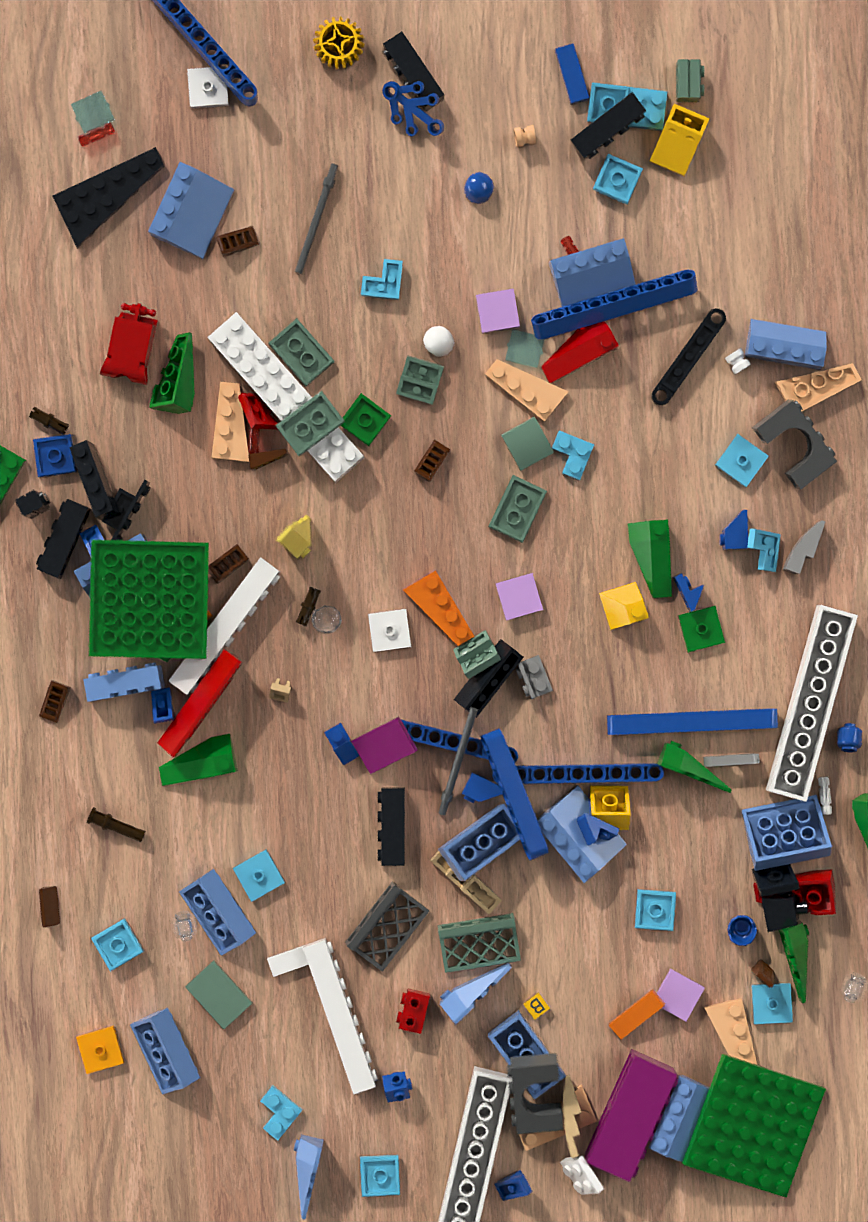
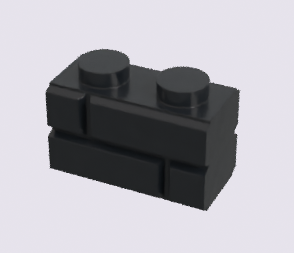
M35 490L26 493V496L23 495L15 501L21 514L31 519L38 516L39 513L49 510L50 506L48 504L51 503L46 493Z

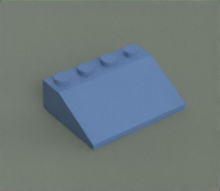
M179 162L148 232L151 236L203 259L234 189L198 169Z
M624 238L549 261L561 307L636 285Z
M577 785L537 818L542 833L583 883H585L627 844L618 834L610 840H603L598 837L595 843L587 845L577 823V818L585 813L591 815V801Z
M817 795L808 796L807 802L793 799L742 810L750 855L755 871L831 855L832 846Z

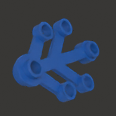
M394 81L387 82L383 86L382 92L384 97L390 101L392 123L399 124L404 119L403 114L399 112V102L404 108L407 135L414 136L419 131L418 126L414 124L413 114L428 125V132L431 135L437 136L444 131V124L441 120H434L418 107L420 105H436L439 102V96L436 93H431L426 97L408 99L403 95L404 93L413 92L419 94L424 90V84L421 81L404 86H399ZM416 84L420 86V91L416 90ZM390 88H394L395 94L390 92ZM431 96L435 98V103L431 102ZM395 115L399 116V121L395 120ZM436 123L440 126L439 130L435 128ZM410 127L414 128V133L410 132Z

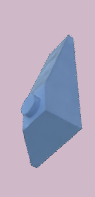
M301 1134L300 1140L296 1139L294 1151L297 1152L296 1165L301 1219L305 1220L324 1139Z

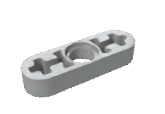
M759 753L703 757L704 767L760 763Z

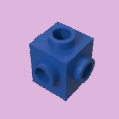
M405 1071L382 1076L388 1103L410 1098L409 1090H413L410 1078H406Z

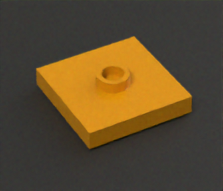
M114 1025L76 1037L86 1074L124 1063Z

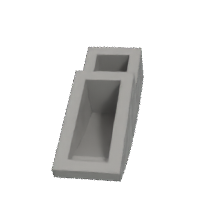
M825 521L817 522L798 540L787 557L782 570L800 574L805 557L809 559L814 558Z

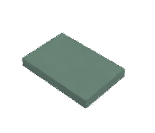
M297 318L268 343L306 387L335 362Z
M320 391L275 426L300 457L345 423V421L325 394Z
M512 475L488 527L523 543L547 491Z
M215 960L185 986L223 1029L253 1003Z

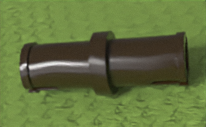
M37 407L33 408L34 412H30L29 417L44 424L43 426L47 429L51 428L62 435L68 430L69 424L55 418V415L51 413L47 414Z
M309 587L305 601L301 603L302 608L296 623L307 627L312 611L316 609L314 606L321 593L320 590Z

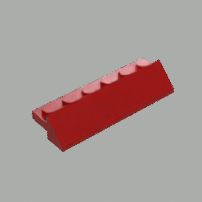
M225 649L222 651L157 742L172 757H176L184 744L190 740L232 681L234 674L243 663L237 656Z

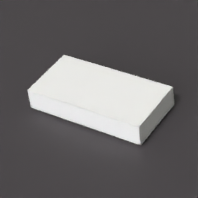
M304 945L267 958L273 977L309 965L303 950Z

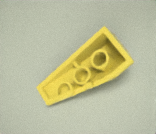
M308 515L300 518L298 522L296 521L289 525L276 539L297 559L300 557L304 559L311 551L309 549L311 546V518Z

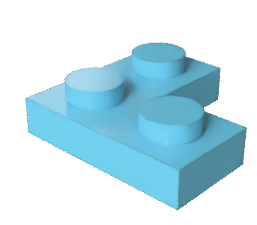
M384 259L382 278L363 276L361 296L399 300L403 261Z
M559 430L552 449L569 456L562 474L580 481L594 444Z
M750 529L747 548L760 550L758 570L776 572L781 534Z
M274 1085L260 1100L261 1103L274 1112V1115L263 1129L278 1141L303 1110Z

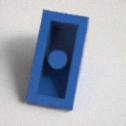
M747 510L740 511L722 530V534L719 535V544L723 546V550L748 549Z
M473 772L462 791V794L465 795L464 799L472 803L475 800L481 802L502 795L499 785Z

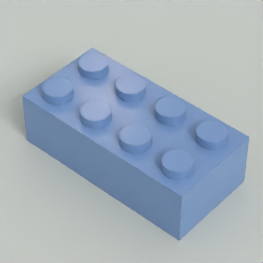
M499 804L438 850L459 881H465L517 843L520 838L508 808L505 804Z
M519 1010L488 1032V1037L509 1065H511L510 1057L551 1054ZM558 1064L560 1081L566 1076L564 1071ZM559 1081L535 1083L529 1086L527 1090L535 1100Z

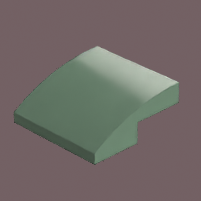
M408 355L396 394L433 405L444 366Z
M535 417L501 435L520 471L554 453Z
M486 630L453 649L468 679L501 660Z

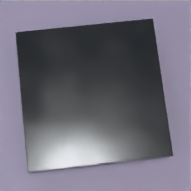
M791 864L757 871L754 868L752 869V875L761 897L799 889V884Z

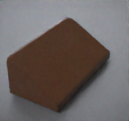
M57 887L40 888L39 899L42 927L60 924Z

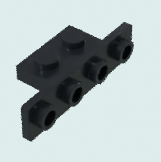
M147 480L143 481L136 496L121 488L118 490L114 499L120 514L102 521L116 529L111 540L123 539L121 535L124 530L127 531L129 529L133 513L137 514L141 507L139 502L150 491V482Z

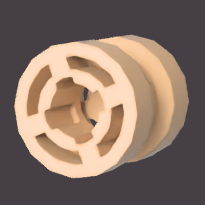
M533 125L527 126L524 129L520 127L514 128L517 147H523L524 144H536Z

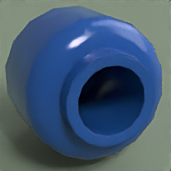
M846 723L844 727H840L837 730V746L842 749L841 751L852 753L857 752V749L861 748L862 730L856 727V724Z

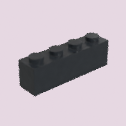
M402 31L383 43L384 50L382 53L387 61H392L395 73L398 77L402 76L405 81L403 84L411 85L417 81H421L424 84V90L421 93H413L416 98L436 93L439 96L438 103L444 100L445 94ZM416 84V90L420 91V86ZM431 96V102L435 103V98ZM420 105L418 107H423L426 112L434 106Z
M631 92L574 136L571 141L584 159L587 157L591 159L599 153L597 149L602 145L604 147L610 145L614 141L613 137L619 133L621 136L630 129L628 125L632 122L637 124L645 118L644 113L646 110L634 93Z
M85 440L69 447L95 518L104 521L120 514L95 445Z
M69 499L66 502H62L59 512H61L59 519H55L51 528L53 533L51 537H47L44 543L46 549L43 555L40 554L37 559V570L59 579L62 578L89 516L90 508Z
M501 639L495 645L501 660L471 677L454 698L468 712L471 707L478 709L476 718L523 659L520 653Z
M382 787L381 792H378V803H381V811H378V822H381V830H378V842H381V849H378V861H381V866H405V787Z

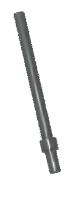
M331 163L328 175L324 178L322 184L324 187L295 272L298 274L303 272L330 190L335 184L334 178L338 165Z
M473 707L470 708L446 789L441 795L442 802L438 812L440 815H446L449 802H452L454 796L452 792L478 709Z

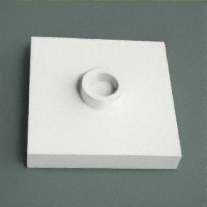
M211 67L187 69L191 109L229 106L227 85Z
M406 609L368 614L373 652L411 647Z

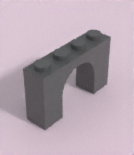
M788 399L754 425L752 429L762 443L766 444L790 428H796L804 434L807 440L806 454L800 462L785 472L794 487L802 489L835 464L837 460L834 457L836 454L829 446L827 447L823 442L825 440L823 435L819 431L816 432L812 427L814 425L812 420L808 416L805 417L801 412L803 410L802 406L797 401Z
M557 1053L510 1057L511 1065H507L508 1077H512V1082H508L509 1094L514 1095V1098H510L511 1110H515V1114L511 1116L512 1127L516 1126L517 1134L563 1130L561 1103L534 1104L523 1097L524 1091L532 1084L559 1081Z

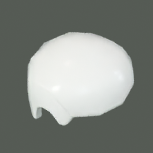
M442 326L431 327L423 338L425 348L437 357L445 356L453 349V336Z

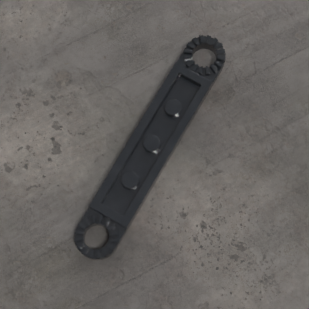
M718 308L712 309L704 318L652 391L651 399L654 404L663 406L670 401L726 322V314L723 310ZM712 314H720L721 322L713 323L711 320ZM658 391L666 393L664 401H658L656 398Z

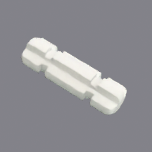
M828 777L818 778V785L820 786L821 811L823 815L832 814V806H830L831 794L830 788H828L830 782Z

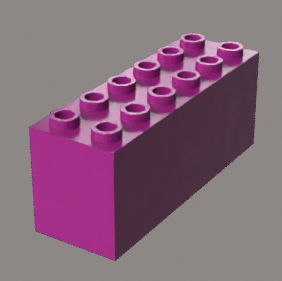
M631 1049L584 1155L588 1164L628 1182L631 1181L632 1177H636L639 1170L637 1165L640 1160L644 1159L647 1152L645 1147L654 1137L655 1131L653 1129L662 1119L663 1114L661 1111L670 1101L671 1096L669 1093L672 1088L675 1089L678 1083V1074L673 1067Z

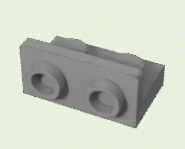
M539 655L520 662L518 668H515L519 679L523 678L525 685L522 687L526 697L530 696L531 699L553 691Z

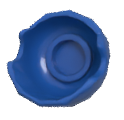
M482 172L470 175L464 186L466 198L476 204L488 201L494 189L493 180Z
M737 915L731 919L728 925V935L731 942L738 946H747L756 937L757 927L754 920L749 916Z

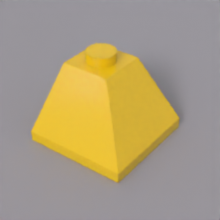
M636 582L599 593L610 630L649 618Z
M590 786L591 816L617 827L619 830H629L631 814L628 786Z

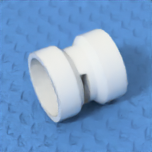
M741 348L725 358L728 364L733 365L732 371L734 374L741 372L751 365L748 359H743L744 352Z

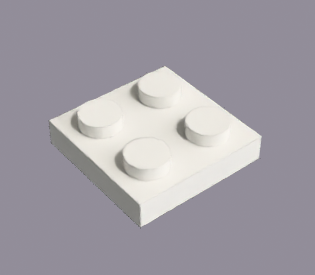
M583 1156L564 1158L560 1162L563 1166V1172L570 1177L574 1183V1189L581 1195L597 1194L604 1189Z

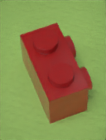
M409 988L407 993L403 992L400 1004L404 1005L402 1012L398 1011L396 1023H399V1029L418 1034L422 1033L430 993Z

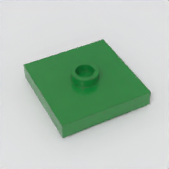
M361 393L343 416L345 423L341 427L369 447L392 416Z
M716 606L678 615L687 652L725 643Z

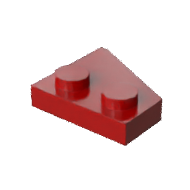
M241 393L238 396L251 429L278 430L275 425L279 422H276L270 415L273 411L264 404L258 394Z

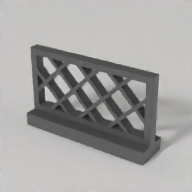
M392 881L345 943L348 948L357 952L383 972L428 914L429 909ZM401 894L406 898L407 905L396 907L395 900ZM419 907L423 910L419 917L411 918L410 908ZM407 909L408 918L398 920L397 910ZM387 911H394L395 920L384 922V914ZM409 922L410 929L407 932L399 933L398 923ZM396 924L397 934L386 935L385 925ZM382 926L383 936L372 937L373 928ZM397 937L398 944L396 947L387 948L386 939ZM384 939L385 949L374 950L373 940ZM370 941L372 951L363 952L359 949L362 942ZM385 952L386 959L380 965L375 961V954Z

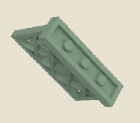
M513 913L438 925L445 973L521 961ZM512 928L513 935L509 940L500 935L504 929ZM486 932H491L495 935L490 943L481 939ZM467 935L476 938L471 946L462 942ZM452 938L457 943L452 949H449L444 945V939ZM497 938L506 943L501 951L492 946ZM478 941L487 946L482 954L473 949ZM459 944L468 949L463 957L454 952ZM508 946H511L515 949L516 956L507 957L503 952ZM489 949L498 954L493 960H488L484 957ZM470 952L479 957L475 963H469L465 960ZM451 955L460 960L456 966L448 967L447 960Z

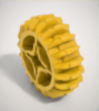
M341 16L339 21H336L335 17H332L331 23L325 20L326 26L324 27L320 24V31H315L317 38H313V43L316 44L313 47L314 51H318L316 53L317 58L322 57L321 62L323 64L328 61L327 65L329 68L333 63L335 64V69L339 68V64H342L343 69H345L347 62L352 66V59L358 61V55L363 54V50L360 48L365 46L364 42H362L364 35L360 34L361 28H356L357 24L355 22L350 24L349 18L343 22ZM339 29L349 32L352 36L342 35ZM333 31V37L324 42L325 37ZM337 35L339 40H341V50L339 49V46H337L336 43ZM354 43L352 50L344 55L345 48ZM326 49L336 51L339 56L329 54Z

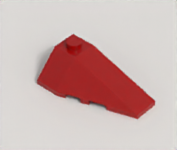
M605 321L577 329L541 366V369L548 382L553 383L617 350L619 345Z
M832 869L813 870L795 874L799 889L788 892L795 893L797 903L808 902L809 912L812 915L836 914L835 883ZM754 883L756 902L762 903V897L756 883Z

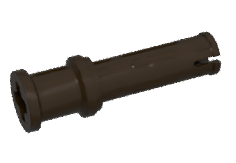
M95 807L92 808L87 819L88 824L93 823L102 827V830L109 829L142 842L146 831L112 818L111 814L99 812Z

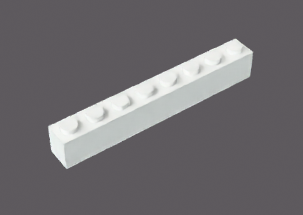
M260 557L208 627L206 659L185 658L170 678V683L186 695L195 691L199 685L198 682L202 677H205L210 670L209 667L220 656L225 646L229 647L235 638L232 636L235 632H240L246 624L244 622L248 615L251 617L257 610L255 605L258 601H263L269 593L267 591L271 584L274 586L280 579L278 575L280 573L279 570Z
M326 938L306 944L303 950L353 1094L376 1087L375 1081L378 1080L375 1069L371 1070L369 1063L372 1060L369 1051L365 1052L363 1044H366L364 1036L358 1032L356 1027L359 1026L356 1014L352 1015L350 1008L353 1005L350 996L346 997L344 990L347 989L343 978L340 979L338 975L340 967L338 961L333 960L331 954L334 952L332 944L327 942Z

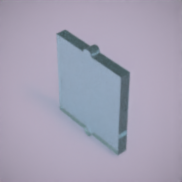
M102 91L71 104L76 115L75 119L79 121L84 134L115 120L109 108L110 104L106 102Z
M512 329L510 342L507 343L508 350L505 360L538 368L540 355L543 354L544 339H537L534 334Z

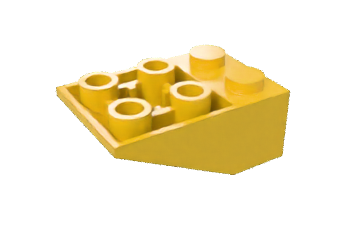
M674 104L649 162L685 176L710 118Z

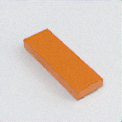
M652 989L611 1021L609 1027L622 1040L664 1007L665 1002Z

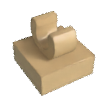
M277 678L275 683L271 685L269 698L288 703L291 691L290 681H287L284 686L279 684L280 679Z

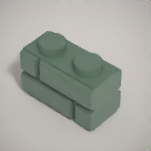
M679 59L677 61L676 102H699L701 96H704V85H701V77H704V66H701L700 59Z

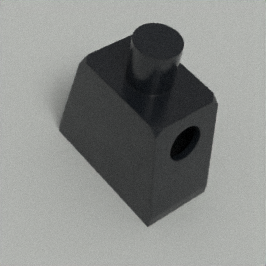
M783 892L761 898L767 932L798 925L799 914H809L808 902L797 903L794 892Z

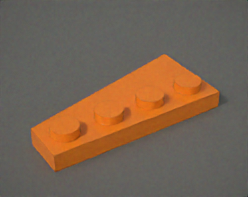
M436 571L403 589L457 646L474 637Z

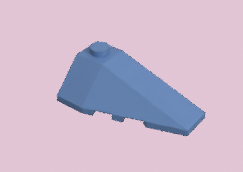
M506 963L453 988L451 991L446 990L440 996L442 999L440 1001L441 1007L452 1021L457 1024L474 1008L475 1000L483 998L489 991L488 987L496 985L512 968L511 964Z

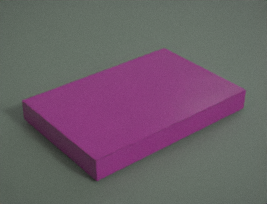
M399 716L351 741L370 774L418 750Z

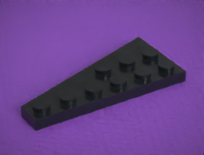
M156 147L52 196L77 249L89 236L95 233L96 229L112 217L132 195H135L147 181L152 179L165 166Z

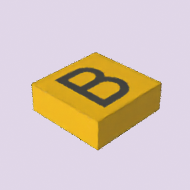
M539 992L523 1003L534 1020L550 1009Z

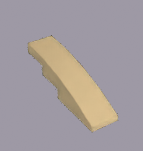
M439 851L430 859L435 866L488 914L502 901L475 874L465 881H459Z
M566 1075L563 1093V1118L571 1158L579 1156L573 1137L580 1135L574 1115L580 1114L581 1110L570 1075Z

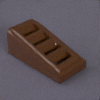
M253 226L216 237L223 257L259 245ZM248 232L252 240V242L249 243L245 234ZM242 235L245 244L241 245L238 236ZM231 238H235L237 246H233ZM225 240L228 241V244H229V247H230V248H228V249H226V247H225V244H224V241H225Z
M434 439L414 472L431 482L451 449ZM437 447L444 452L443 455L433 450V448ZM430 453L440 458L439 461L430 457ZM426 460H429V461H431L432 463H434L436 466H435V467H432V466H430L429 464H427L425 461H426ZM425 466L432 472L429 474L421 469V467Z
M286 449L249 454L250 469L253 471L288 455V451Z
M236 544L208 565V573L219 584L247 562L249 558ZM235 552L241 560L238 562L232 553ZM227 557H229L232 560V562L235 564L234 566H232L229 563V561L226 559ZM221 562L228 568L227 571L222 567ZM215 567H217L219 571L222 573L220 576L215 571Z
M51 680L39 716L58 723L71 687ZM54 688L63 691V693L59 694L54 692ZM53 695L58 698H61L60 702L51 699V696ZM49 702L58 705V708L48 706ZM46 709L56 712L55 716L45 713Z
M759 960L752 967L751 971L769 988H772L774 985V970L763 960Z

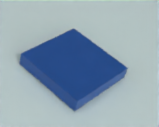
M71 434L33 439L39 478L77 473L76 464L69 448L73 446Z

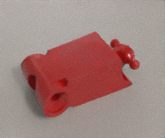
M122 303L121 309L124 311L128 310L133 314L120 312L119 317L115 316L107 358L101 367L100 375L111 378L126 376L131 382L147 385V366L158 320L142 316L150 315L154 317L156 311L154 309H147L141 303L132 305Z

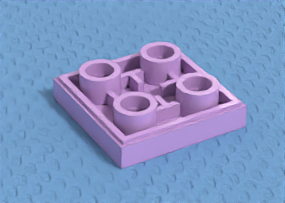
M514 289L476 295L482 333L520 327Z
M533 573L496 583L506 620L543 610Z
M670 968L657 994L665 1002V1006L662 1009L687 1021L705 988Z

